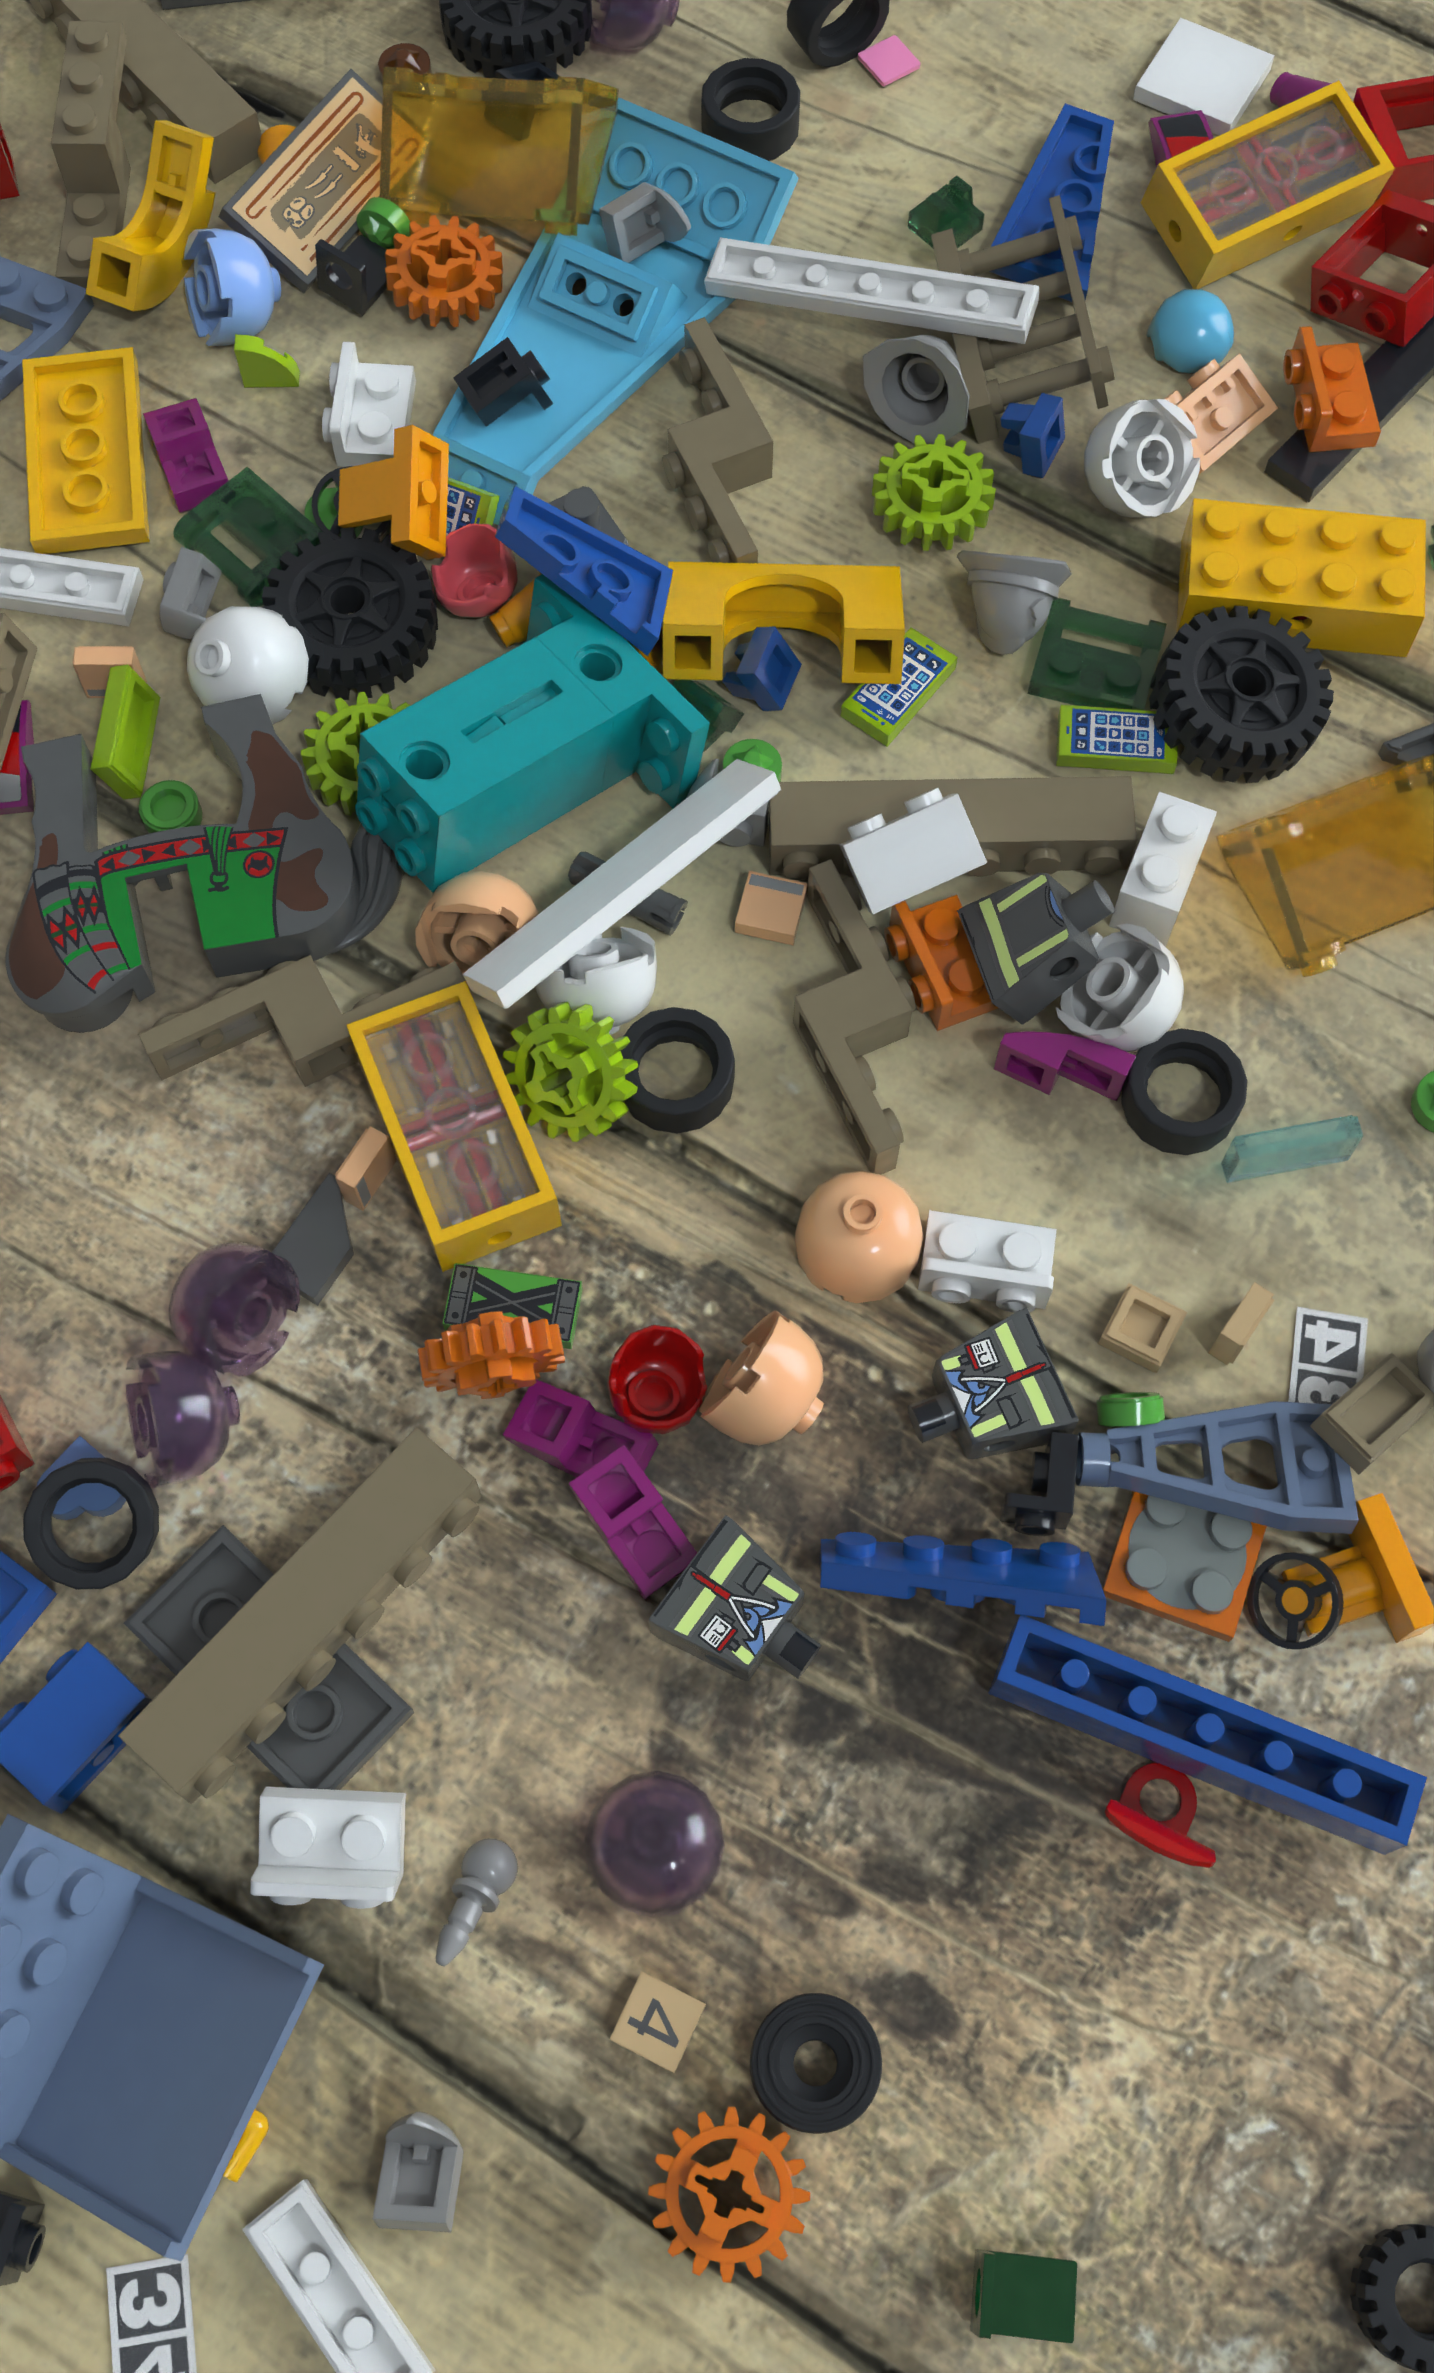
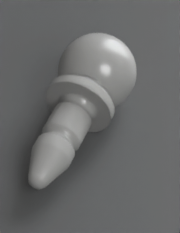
M484 1839L473 1844L465 1853L461 1868L463 1877L456 1879L452 1886V1891L458 1899L448 1917V1924L443 1926L439 1934L436 1952V1963L438 1965H448L465 1948L469 1940L468 1934L474 1931L482 1913L494 1912L499 1905L498 1895L507 1891L514 1883L518 1872V1863L513 1850L506 1843L497 1839Z

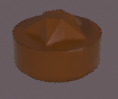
M410 43L396 44L387 48L379 58L378 66L381 83L393 95L401 97L415 96L425 91L432 81L429 55L418 45Z

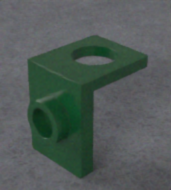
M975 2249L970 2331L979 2338L991 2339V2334L1073 2343L1077 2263L1066 2259Z

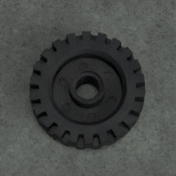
M439 0L440 18L448 49H452L453 56L459 63L465 60L468 70L477 73L483 68L484 77L494 80L496 70L534 61L540 62L557 73V63L563 68L573 63V54L580 56L585 50V41L589 42L591 36L592 0Z
M354 527L341 528V539L333 540L330 530L317 533L319 545L315 547L308 538L296 544L299 557H296L287 550L279 558L281 570L273 567L267 577L269 587L263 588L262 601L264 607L262 608L281 614L287 624L296 627L303 636L309 658L306 686L310 683L313 693L324 697L330 687H332L336 699L341 697L343 700H349L350 689H357L358 693L365 692L367 698H373L371 686L378 684L383 693H388L395 690L394 676H397L404 683L414 677L413 664L422 668L427 662L428 649H434L437 640L436 630H438L435 595L427 569L422 560L418 562L415 553L391 544V535L387 534L383 541L380 542L377 530L365 528L362 538L357 539Z
M1224 606L1213 608L1208 616L1202 612L1194 616L1189 624L1185 623L1164 651L1156 667L1150 684V688L1153 691L1149 697L1150 709H1158L1153 718L1157 730L1169 728L1163 740L1170 749L1182 744L1185 748L1179 758L1190 765L1198 757L1203 760L1200 772L1212 777L1218 768H1222V780L1234 783L1242 773L1246 783H1258L1264 775L1270 780L1280 776L1285 769L1289 771L1314 744L1327 723L1331 713L1329 708L1333 703L1334 690L1327 689L1332 681L1329 669L1318 670L1324 661L1318 649L1310 652L1305 651L1310 639L1302 631L1293 638L1288 635L1287 632L1292 623L1282 617L1275 626L1269 624L1271 612L1258 609L1254 616L1249 618L1247 606H1234L1229 615Z

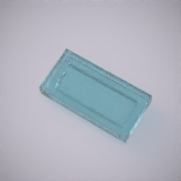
M1353 1115L1235 1136L1221 1165L1226 1182L1230 1183L1344 1162L1350 1159L1364 1136L1358 1117H1353Z

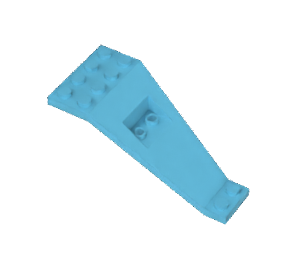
M604 92L563 194L471 364L508 337L521 357L531 350L549 376L550 380L543 384L542 387L553 402V405L544 410L531 393L488 426H485L458 386L433 433V436L449 444L448 477L500 496L494 524H499L505 502L514 486L533 495L538 481L685 346L684 324L704 317L709 324L735 300V298L706 293L704 280L718 241L721 237L770 245L799 178L795 172L608 92ZM646 182L666 191L679 203L690 220L691 228L680 241H664L627 263L609 255L599 209L641 183ZM585 278V290L579 295H573L572 288L574 283L578 279ZM633 299L634 308L632 312L627 316H620L619 309L621 304L625 300Z

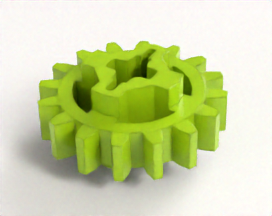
M938 434L934 444H926L921 435H916L914 448L908 449L905 445L898 442L894 445L893 458L881 457L878 474L873 476V513L876 516H884L883 530L886 533L899 528L902 530L900 543L903 545L908 544L915 537L921 539L923 551H929L934 540H940L946 550H951L955 536L958 535L969 543L973 540L975 527H986L989 511L993 510L996 488L992 487L994 471L993 469H982L984 455L981 452L970 456L965 454L966 441L961 439L952 448L945 446L944 434Z
M359 692L357 704L348 706L341 697L335 699L337 709L335 714L330 715L321 710L316 713L320 730L312 728L305 729L304 731L308 748L301 750V758L312 791L320 790L323 802L328 807L341 799L345 815L351 816L355 811L357 803V765L359 763L360 733L410 706L405 702L395 710L392 709L389 694L383 693L377 703L372 704L369 703L365 692Z
M561 1002L549 1008V1010L544 1007L527 1016L528 1022L513 1029L511 1035L518 1044L504 1050L503 1057L515 1064V1070L505 1076L509 1084L518 1085L520 1093L515 1096L518 1106L527 1104L530 1107L531 1112L527 1123L531 1127L545 1120L548 1122V1137L554 1139L568 1131L571 1141L578 1142L590 1133L596 1137L612 1127V1122L626 1115L629 1111L623 1101L637 1093L638 1087L631 1081L626 1080L625 1075L638 1068V1062L632 1059H623L621 1050L630 1043L628 1036L613 1039L609 1032L612 1029L614 1019L610 1016L595 1023L592 1021L593 1008L591 1005L585 1004L572 1012L568 1002Z

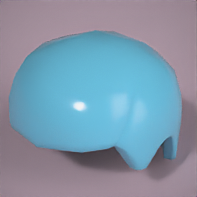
M1183 289L1163 301L1149 325L1147 337H1151L1157 361H1163L1181 373H1196L1213 359L1218 364L1222 362L1233 345L1234 326L1229 310L1217 295L1203 289Z

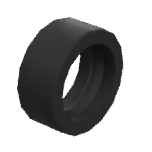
M791 0L787 9V28L812 63L822 67L838 66L856 58L859 52L872 44L883 29L889 14L890 0H853L840 17L824 27L822 25L831 11L844 0Z
M742 58L723 64L709 75L702 87V133L767 161L774 160L788 151L798 137L800 89L794 76L781 65L765 59ZM760 100L773 105L780 112L772 118L760 122H741L728 117L721 110L735 102Z
M677 1007L652 1011L634 1022L624 1035L628 1036L630 1043L621 1050L623 1059H632L638 1062V1068L625 1075L626 1080L631 1081L638 1087L637 1093L623 1101L633 1117L654 1130L676 1134L700 1129L719 1117L731 1099L735 1078V1058L730 1039L718 1023L697 1010ZM673 1041L693 1044L705 1051L710 1057L713 1069L711 1081L703 1091L694 1097L680 1100L659 1098L648 1092L641 1084L638 1071L644 1054L659 1044Z
M1181 1028L1167 1031L1158 1041L1145 1045L1138 1050L1122 1090L1121 1104L1127 1123L1142 1141L1162 1152L1191 1155L1210 1150L1228 1136L1246 1103L1248 1080L1241 1060L1225 1042L1203 1031ZM1182 1063L1193 1065L1206 1072L1218 1085L1220 1091V1105L1214 1115L1206 1120L1187 1122L1175 1120L1160 1112L1149 1099L1147 1093L1148 1079L1153 1071L1161 1065Z
M81 1458L54 1470L33 1490L23 1514V1538L33 1563L52 1581L76 1590L103 1589L126 1579L150 1554L159 1532V1505L149 1483L131 1466L110 1458ZM83 1483H101L114 1488L126 1499L132 1512V1532L127 1545L116 1556L102 1562L84 1563L69 1557L58 1547L52 1533V1514L57 1501L69 1489Z

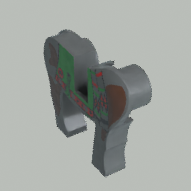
M261 694L201 707L204 722L216 755L225 761L242 781V802L236 824H212L169 829L134 837L98 849L96 774L90 769L92 756L82 734L21 747L24 764L33 779L35 787V810L31 821L35 835V856L30 881L6 948L5 963L9 981L18 997L28 1007L43 1014L56 1027L77 1033L99 1030L116 1021L124 1013L131 1001L133 991L139 1002L156 992L135 886L142 880L155 878L160 891L173 889L170 874L188 871L204 951L216 978L267 970L279 963L298 961L311 955L313 961L321 959L363 939L382 922L392 908L399 894L405 872L399 865L394 851L378 834L374 836L368 833L362 824H360L349 848L341 830L325 815L311 794L303 767L276 735Z

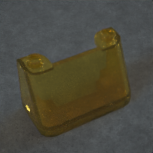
M384 67L380 198H385L395 203L404 211L410 222L415 221L418 224L429 225V219L432 214L545 222L544 233L557 235L559 232L567 236H577L578 225H589L617 116L619 89L589 79L576 77H558V80L544 78V81L463 77L435 72V74L423 73L421 75L413 73V69Z
M1434 753L1387 768L1215 836L1226 865L1287 970L1300 969L1302 977H1308L1338 966L1335 955L1345 951V945L1434 910Z

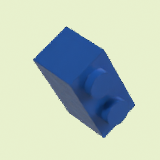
M89 1642L79 1651L72 1649L62 1655L49 1669L46 1675L48 1683L29 1703L24 1701L15 1705L0 1720V1764L39 1802L61 1814L127 1745L118 1735L152 1701L105 1654Z

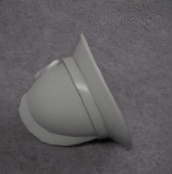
M932 335L887 339L863 356L864 388L874 411L891 431L914 443L916 435H921L926 444H934L938 434H944L947 441L966 428L970 395L962 377L957 354L946 340Z
M962 550L957 554L958 560L968 572L967 584L972 589L977 629L981 642L992 652L1002 655L1013 654L1025 642L1034 637L1046 621L1052 602L1058 599L1059 587L1072 575L1065 561Z

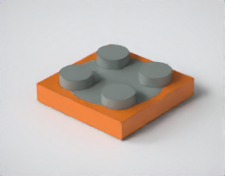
M1132 1491L1102 1585L1105 1597L1230 1642L1234 1638L1267 1526Z

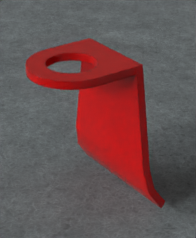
M1160 1763L1144 1765L1130 1776L1119 1801L1111 1799L1104 1813L1109 1819V1824L1119 1828L1123 1833L1150 1850L1191 1866L1210 1868L1216 1863V1855L1213 1849L1186 1836L1197 1809L1196 1791L1186 1774ZM1156 1779L1165 1780L1178 1791L1180 1808L1172 1819L1157 1821L1150 1818L1143 1811L1140 1804V1793L1144 1785L1149 1781Z

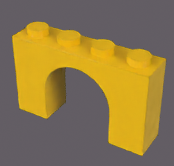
M668 561V568L673 570L663 617V677L665 679L722 680L723 657L726 645L735 637L753 631L756 627L775 626L776 628H794L810 631L832 641L838 647L841 655L842 683L901 684L905 624L900 566Z

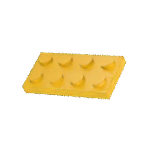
M133 347L22 359L30 542L35 553L51 554L150 542L138 361Z

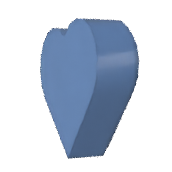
M79 1436L42 1474L37 1482V1486L54 1470L81 1458L105 1457ZM83 1483L69 1489L57 1501L52 1517L60 1520L77 1518L83 1512H87L92 1516L105 1517L121 1509L126 1499L117 1490L104 1484Z

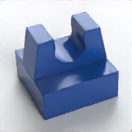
M1041 393L1035 405L1009 403L1000 420L1002 428L1010 429L1003 442V450L1021 458L1023 474L1044 478L1065 440L1063 398Z
M775 626L756 627L750 642L739 644L735 655L741 662L737 672H726L722 682L733 696L755 700L763 711H782L802 664Z

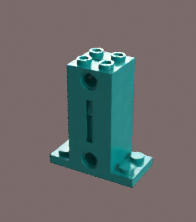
M541 574L534 579L527 641L360 733L356 814L368 833L374 836L378 834L394 851L401 868L408 875L417 876L434 893L438 886L461 873L469 872L635 772L640 775L642 782L648 790L659 794L674 809L687 798L693 783L697 779L710 722L620 634Z

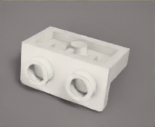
M343 342L340 362H332L330 367L329 385L330 393L334 400L332 408L325 407L323 411L322 433L324 442L332 443L337 466H357L393 458L394 429L410 425L416 385L414 366L359 363L355 342Z
M929 1210L918 1290L932 1292L931 1295L935 1299L947 1303H966L970 1298L996 1302L998 1308L1013 1313L1028 1308L1029 1312L1034 1311L1035 1308L1045 1309L1053 1290L1054 1277L1051 1276L1057 1229Z
M265 1787L260 1795L259 1862L251 1877L250 1894L254 1896H270L271 1901L281 1905L304 1904L312 1898L341 1900V1903L347 1907L358 1909L372 1908L383 1902L392 1901L404 1873L406 1793Z

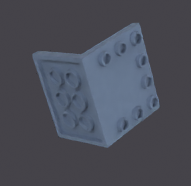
M7 1814L0 1827V2158L161 2256L182 2261L324 1964L135 1872Z

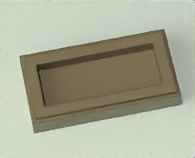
M1391 1353L1325 1410L1310 1427L1359 1475L1434 1406V1393L1402 1361Z

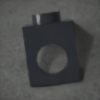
M359 235L344 252L320 239L315 244L318 289L363 316L387 289L385 275L386 249L363 235Z

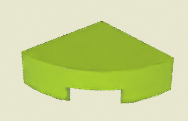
M235 334L234 352L244 388L299 387L300 370L295 360L288 353L284 352L283 356L265 347L264 340L259 337Z

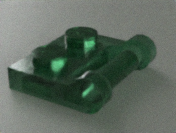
M246 467L185 514L177 522L173 535L175 540L184 548L196 550L221 569L222 574L238 587L237 594L248 605L260 607L263 605V588L269 587L267 577L271 569L274 567L281 570L279 558L287 550L296 557H299L296 544L306 538L314 547L319 545L317 533L322 531L250 468ZM221 524L262 561L251 569L211 534V530Z
M1058 598L1056 601L1053 600L1027 694L1075 706L1144 710L1167 624L1150 620L1149 624L1145 625L1071 607V600ZM1066 629L1140 647L1142 650L1140 657L1064 639L1061 638L1062 633Z

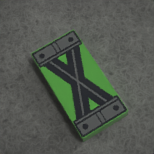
M455 1263L442 1324L444 1330L447 1331L450 1325L463 1324L478 1318L479 1314L502 1311L504 1316L513 1318L528 1317V1323L540 1319H548L549 1325H559L563 1348L572 1349L583 1291L582 1281Z

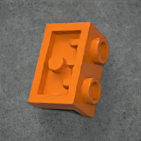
M1312 326L1299 327L1293 348L1285 353L1283 371L1286 384L1293 385L1296 396L1294 405L1295 424L1298 430H1304L1309 453L1375 447L1381 430L1358 342L1317 346Z
M957 895L910 911L905 900L895 904L891 909L889 926L884 929L885 941L895 962L904 961L911 976L908 984L912 990L917 1010L921 1014L929 1013L937 1031L999 1009L991 1002L957 910L963 907Z

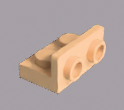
M1240 353L1221 367L1215 359L1211 360L1187 379L1192 390L1182 397L1178 390H1175L1165 398L1181 408L1195 427L1197 438L1190 440L1193 447V458H1200L1199 474L1210 467L1278 409Z

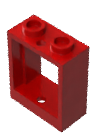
M1434 75L1357 88L1353 103L1395 167L1375 202L1387 190L1419 201L1434 199V154L1408 159L1397 133L1399 130L1434 125Z
M1387 190L1311 266L1310 311L1404 347L1434 316V206ZM1421 225L1426 227L1427 232L1421 228ZM1384 252L1429 268L1405 294L1359 278Z

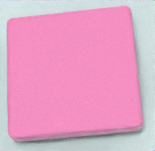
M896 35L858 53V60L882 86H886L920 68V61Z

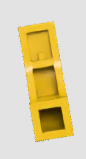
M155 120L147 179L141 202L130 223L120 233L113 236L93 238L86 288L87 295L131 311H140L155 307L175 291L194 262V259L184 260L188 236L195 229H207L213 209L215 192L206 189L214 140L213 136L167 120Z

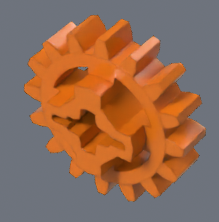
M432 215L429 219V227L422 228L418 223L412 221L409 223V237L399 233L393 236L394 249H386L385 252L387 290L393 291L396 307L408 304L409 318L415 320L425 313L429 315L430 326L436 327L441 317H448L453 327H459L460 315L466 314L470 319L477 321L480 319L479 305L493 309L495 306V293H502L503 289L502 253L495 251V239L492 235L479 238V224L474 222L466 229L459 227L458 216H452L448 225H440L436 215Z
M502 1311L479 1314L478 1318L471 1321L450 1325L447 1331L441 1332L442 1339H428L424 1342L425 1347L418 1349L421 1377L426 1388L436 1386L438 1392L457 1388L458 1396L472 1394L481 1396V1399L504 1397L505 1393L521 1387L533 1386L536 1383V1379L540 1378V1372H553L557 1370V1364L565 1362L558 1324L549 1325L548 1319H540L528 1323V1317L513 1318L504 1316Z
M728 2107L724 2118V2125L714 2127L712 2120L705 2111L698 2113L700 2133L692 2138L687 2132L677 2127L672 2132L675 2142L681 2149L677 2156L673 2157L668 2154L658 2153L655 2158V2162L669 2173L667 2182L650 2185L648 2189V2195L658 2199H666L667 2210L661 2212L652 2220L654 2228H666L673 2225L677 2235L672 2240L667 2251L674 2257L682 2253L687 2247L693 2250L696 2254L693 2260L692 2273L698 2276L706 2269L710 2260L720 2263L722 2281L726 2283H731L735 2263L744 2261L754 2278L762 2276L759 2255L768 2250L773 2256L783 2261L788 2254L779 2239L782 2232L786 2230L791 2233L802 2234L805 2228L795 2216L791 2215L792 2204L810 2201V2192L802 2188L793 2187L791 2179L792 2176L800 2173L806 2167L804 2159L784 2160L781 2152L786 2147L790 2136L784 2131L769 2141L762 2135L766 2116L760 2113L755 2116L749 2127L746 2128L739 2126L736 2107ZM737 2139L729 2159L709 2167L691 2159L700 2148L713 2141ZM761 2151L770 2160L779 2182V2201L760 2191L754 2169ZM731 2170L738 2171L744 2175L741 2185L742 2190L746 2194L751 2195L750 2199L762 2205L763 2209L757 2211L749 2206L742 2208L734 2205L730 2209L728 2216L719 2214L715 2210L717 2197L708 2191L707 2185L697 2181L696 2176L701 2175L709 2180H712L714 2177L725 2181ZM679 2185L698 2195L705 2215L698 2234L690 2228L683 2216L679 2201ZM753 2221L768 2228L759 2238L749 2244L733 2248L722 2247L729 2229L743 2223Z

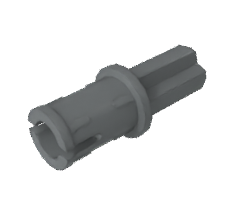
M586 851L580 852L569 869V881L571 884L577 885L606 861ZM658 888L628 912V914L651 924L653 927L671 936L684 915L682 911L686 909L688 901Z

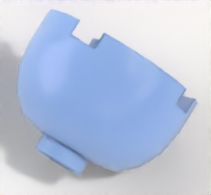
M217 228L195 229L189 234L184 251V260L194 259V277L184 278V287L188 311L197 335L199 337H206L209 333L210 337L206 342V345L209 347L235 344V334L257 335L266 327L273 312L274 302H278L281 297V281L277 269L270 267L266 255L254 240L238 232Z

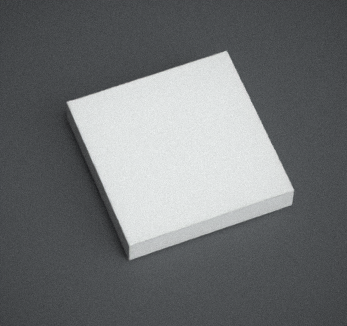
M1180 17L1137 83L1133 100L1168 115L1202 110L1211 132L1216 135H1222L1236 126L1270 72L1274 55Z

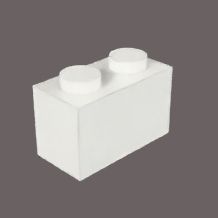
M935 788L904 802L908 811L906 815L885 823L882 813L847 828L852 839L839 845L868 912L871 914L878 913L987 863L958 794L942 797L939 788Z
M1162 792L1158 793L1114 908L1115 912L1112 914L1109 924L1110 927L1118 929L1115 925L1126 923L1144 927L1164 946L1167 945L1217 811Z

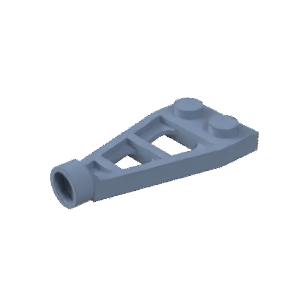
M1 256L0 318L30 329L33 332L14 350L6 352L0 349V401L23 382L22 359L49 357L56 354L69 342L94 307L92 296L86 294V288Z
M1273 1401L1161 1420L1160 1423L1108 1429L1106 1433L1079 1432L1077 1434L1079 1435L1075 1481L1077 1486L1119 1487L1284 1531L1352 1534L1359 1521L1350 1466L1310 1427L1332 1404ZM1255 1439L1268 1442L1273 1448L1278 1487L1265 1490L1230 1479L1224 1471L1222 1449L1232 1443ZM1193 1443L1201 1447L1204 1478L1202 1479L1175 1476L1161 1472L1157 1468L1155 1448L1158 1446ZM1117 1453L1119 1462H1112L1111 1454Z

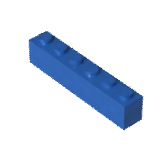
M1024 1615L1019 1616L1010 1632L988 1692L990 1695L1383 1855L1407 1846L1427 1780L1426 1776Z

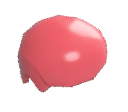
M470 523L450 532L446 536V557H444L440 565L431 566L437 599L445 609L456 616L486 617L492 615L509 599L515 590L518 577L514 553L495 537L497 529L490 524Z

